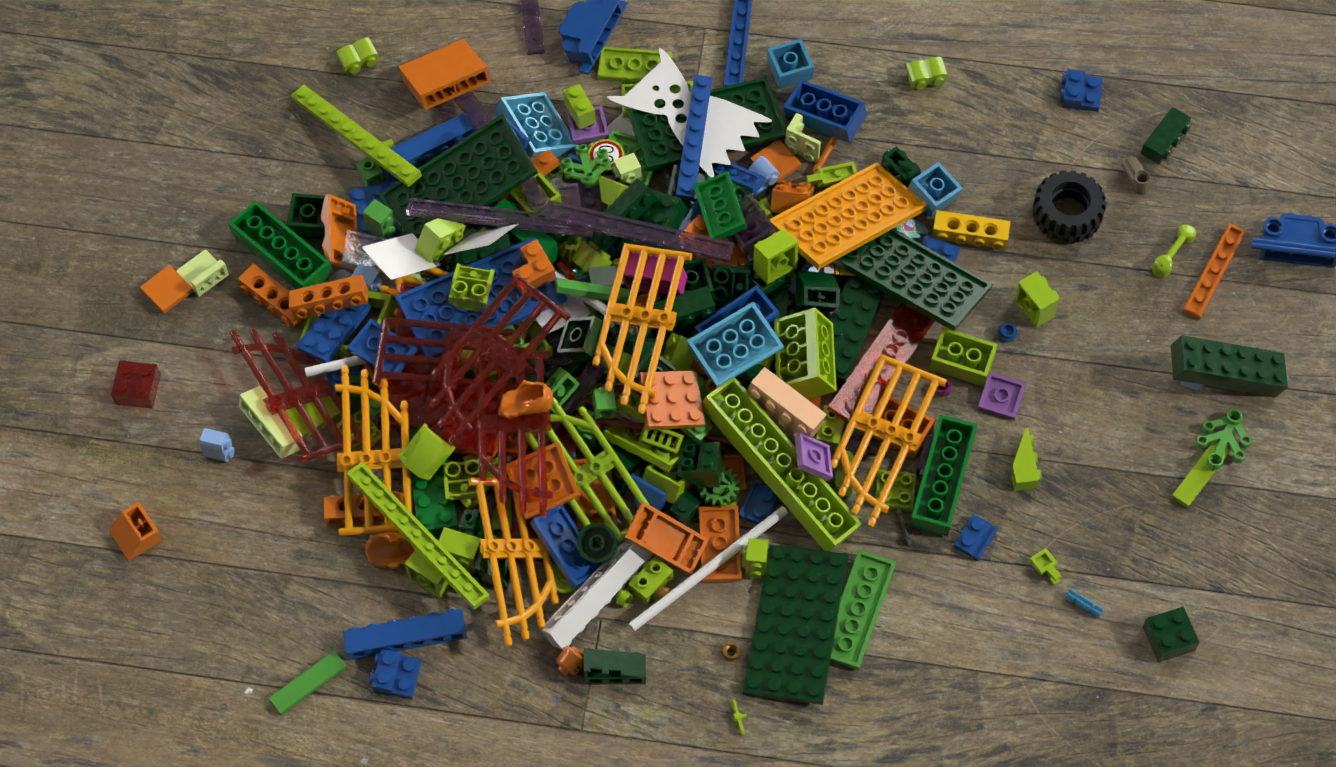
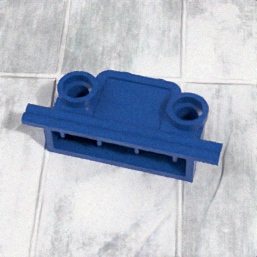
M587 0L586 3H574L571 9L568 10L566 18L559 26V33L563 40L562 46L567 61L571 63L583 62L578 70L580 73L586 75L590 73L628 2L621 0Z
M1288 213L1281 215L1280 218L1270 217L1264 222L1261 238L1252 237V249H1260L1259 259L1335 268L1336 225H1325L1321 218L1312 215L1301 216Z

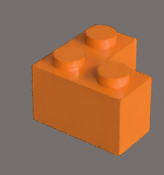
M537 239L520 247L521 258L525 265L512 271L513 282L521 295L524 296L555 280L556 275L553 265Z

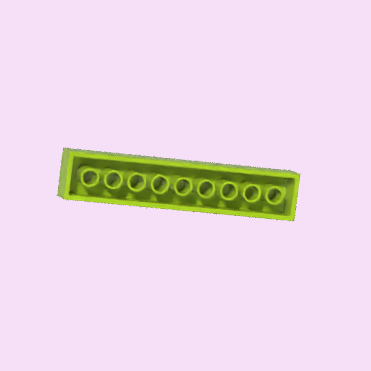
M735 377L719 386L702 401L703 411L824 551L831 552L858 530L862 523L851 513V510L826 481L798 468L796 447Z

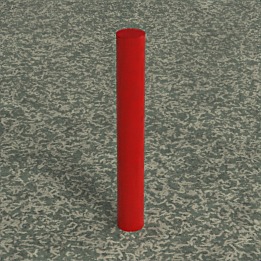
M557 260L555 266L568 280H574L575 275L562 261Z

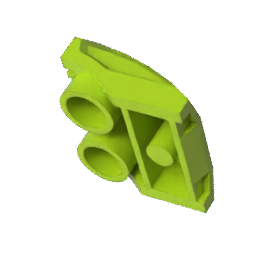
M457 263L452 279L449 303L458 309L475 312L486 309L495 270L466 267Z
M424 423L398 456L403 465L416 476L430 480L451 455L455 447L453 445L451 447Z
M483 459L443 463L446 500L477 497L476 487L469 486L468 479L484 478Z

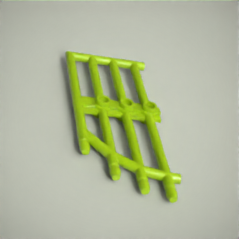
M553 397L552 407L556 414H533L534 417L522 420L520 416L512 418L516 423L511 426L514 433L521 431L534 452L542 448L528 427L537 423L541 425L552 444L555 442L560 443L579 491L583 489L605 524L614 530L618 537V544L625 540L624 536L628 528L622 532L619 531L589 484L599 478L629 524H631L634 516L605 473L616 467L640 504L641 502L649 503L591 415L588 414L587 409L584 406L578 409L584 420L566 415L562 407L558 405V401ZM548 422L563 423L587 459L586 463L580 467L576 466ZM574 425L591 430L604 451L594 457ZM576 500L569 501L568 504L583 527L591 524ZM602 539L594 540L595 545L600 548L602 546Z

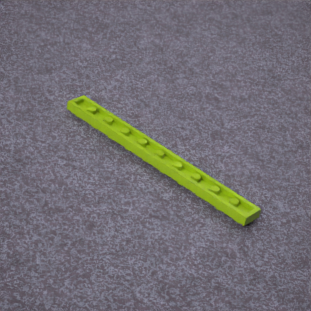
M302 85L291 94L293 101L406 186H411L422 176L420 170L306 85Z
M363 462L347 472V477L473 610L489 599L490 595Z

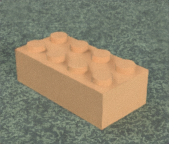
M765 367L752 380L747 390L779 429L789 435L794 442L795 436L798 433H803L813 438L827 415Z

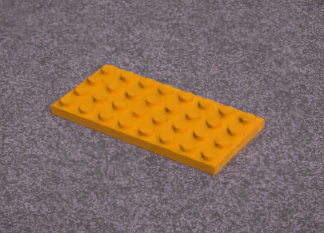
M876 162L769 219L768 226L775 232L786 229L798 241V253L819 270L927 210L928 205Z

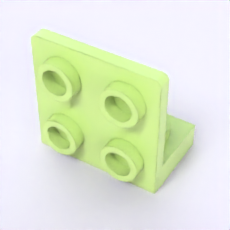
M796 113L786 129L785 146L793 154L800 155L807 161L816 163L820 156L821 142L802 133L804 128L802 123L803 116Z
M207 250L202 251L177 270V273L193 288V291L199 297L229 275L226 264L221 259L217 261Z

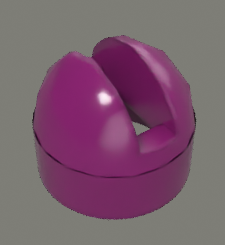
M947 380L945 386L938 385L936 391L940 396L946 397L950 394L952 387Z

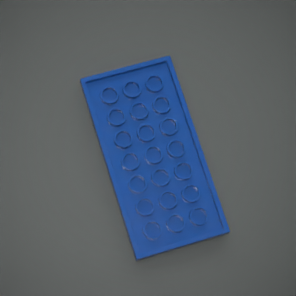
M535 237L466 266L484 270H495L486 309L475 312L458 309L449 303V294L455 271L396 296V300L427 362L567 302L565 294L556 293V279L524 296L521 295L513 282L512 271L525 265L521 258L520 247L536 240Z

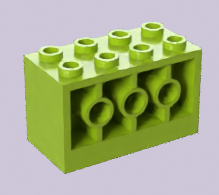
M816 308L775 319L773 331L784 346L782 350L775 353L776 361L774 366L776 376L807 400L836 392L833 323Z

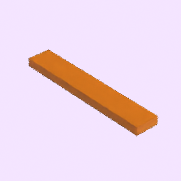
M1228 224L1183 308V313L1200 320L1246 230L1233 224Z

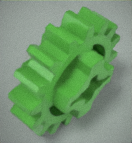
M723 466L719 488H700L698 486L697 490L701 492V499L706 498V504L712 502V507H715L716 503H719L720 507H723L724 502L730 505V499L736 500V494H739L740 490L738 488L740 481L737 480V474L732 475L731 468L726 471L725 466Z

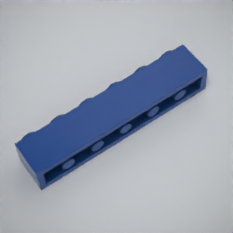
M471 109L391 149L418 168L483 127V123ZM379 165L388 181L397 179Z
M449 609L444 613L432 612L422 617L411 616L401 621L390 620L384 624L372 623L367 627H351L347 631H343L348 661L376 656V654L381 653V649L398 652L468 639L462 609Z

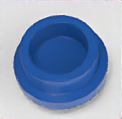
M1005 323L1000 326L998 335L1003 341L1010 342L1017 337V329L1013 324Z

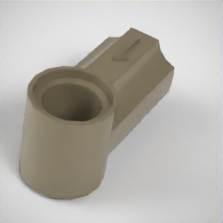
M1136 157L1126 158L1121 166L1132 182L1134 192L1145 194L1149 190L1150 174L1143 169Z

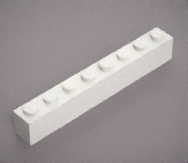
M625 539L618 547L615 556L609 561L602 563L545 623V628L540 629V631L552 646L562 650L569 646L572 639L585 629V626L598 615L605 605L611 602L612 597L625 587L627 581L634 574L638 573V570L647 560L651 559L653 554Z

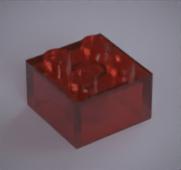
M119 360L111 392L115 405L153 409L161 377L157 364Z

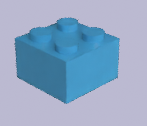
M802 39L767 49V62L779 89L798 84L800 80L808 81L813 79L814 66Z
M940 162L912 179L908 187L909 190L928 205L925 212L930 218L936 214V210L941 211L956 201L963 189Z

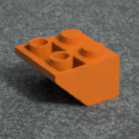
M788 180L778 182L772 190L770 212L782 213L814 195L815 186H810L809 183L805 182L792 184Z
M140 502L122 511L109 529V532L128 561L163 541L158 529Z

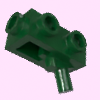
M897 146L892 150H887L882 156V167L906 187L909 186L912 179L921 173L920 167L913 163L907 154Z
M465 509L458 526L461 529L460 532L485 539L480 510Z

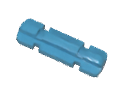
M1073 589L1068 591L1065 597L1071 603L1075 602L1076 606L1088 613L1090 611L1092 616L1100 617L1103 612L1102 607L1099 605L1095 606L1094 602L1081 594L1077 595L1078 592Z

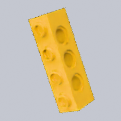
M936 210L932 237L941 241H953L958 244H973L977 247L986 246L997 250L1006 249L1011 221Z

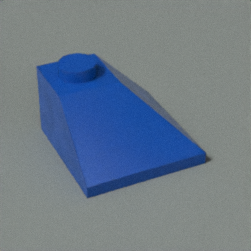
M632 474V479L650 506L664 513L666 510V493ZM631 491L635 511L637 512L640 503Z

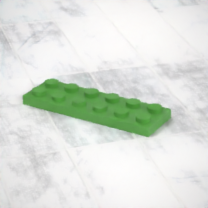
M858 550L841 597L831 656L832 662L856 670L860 669L895 570L896 561Z

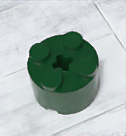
M602 523L588 524L580 531L577 539V548L580 555L592 563H605L615 556L619 546L618 537L614 530ZM595 539H602V546L600 548L593 546Z

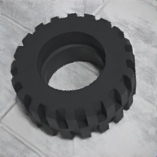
M1063 170L1059 174L1055 172L1050 174L1049 178L1046 177L1037 188L1032 210L1035 224L1037 226L1040 225L1039 230L1042 233L1046 232L1047 237L1050 239L1056 238L1058 242L1067 241V243H1073L1076 240L1077 242H1082L1085 237L1086 239L1092 237L1093 233L1098 231L1106 209L1105 193L1102 191L1099 183L1095 184L1096 180L1094 178H1088L1087 174L1083 172L1079 174L1074 170L1070 172ZM1061 198H1071L1080 202L1086 211L1079 215H1066L1058 211L1054 207L1053 202Z

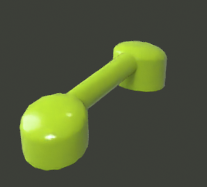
M1181 225L1177 231L1178 238L1166 255H1160L1155 259L1152 272L1156 277H1168L1173 266V256L1183 243H1191L1195 240L1196 230L1191 225Z

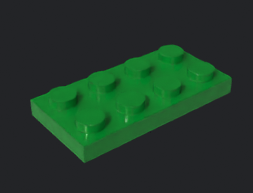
M728 171L693 185L710 239L713 243L747 228Z

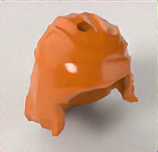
M523 380L516 390L508 391L502 396L500 403L501 415L504 418H515L522 415L546 413L552 408L553 393L549 386L544 383Z
M400 532L370 535V539H367L365 544V553L369 563L373 564L375 568L388 567L391 570L405 564L416 550Z

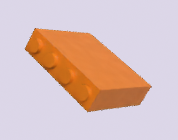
M464 39L398 66L403 82L424 110L491 82L486 65Z

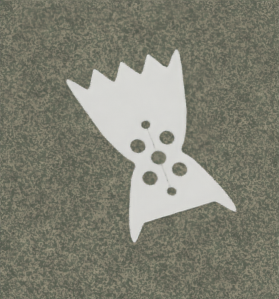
M659 48L661 62L625 96H607V98L633 109L652 114L666 115L671 129L683 145L687 120L684 123H678L675 117L678 114H684L688 119L691 92L673 60L663 49ZM674 84L679 85L681 91L677 94L671 93L669 90L670 86ZM653 86H659V90L654 91ZM710 96L700 167L711 178L714 177L712 163L731 165L726 150L745 151L740 136L759 137L754 122H772V120L727 100ZM662 99L666 104L663 108H657L654 105L655 100ZM680 99L684 102L682 108H675L672 105L673 101Z

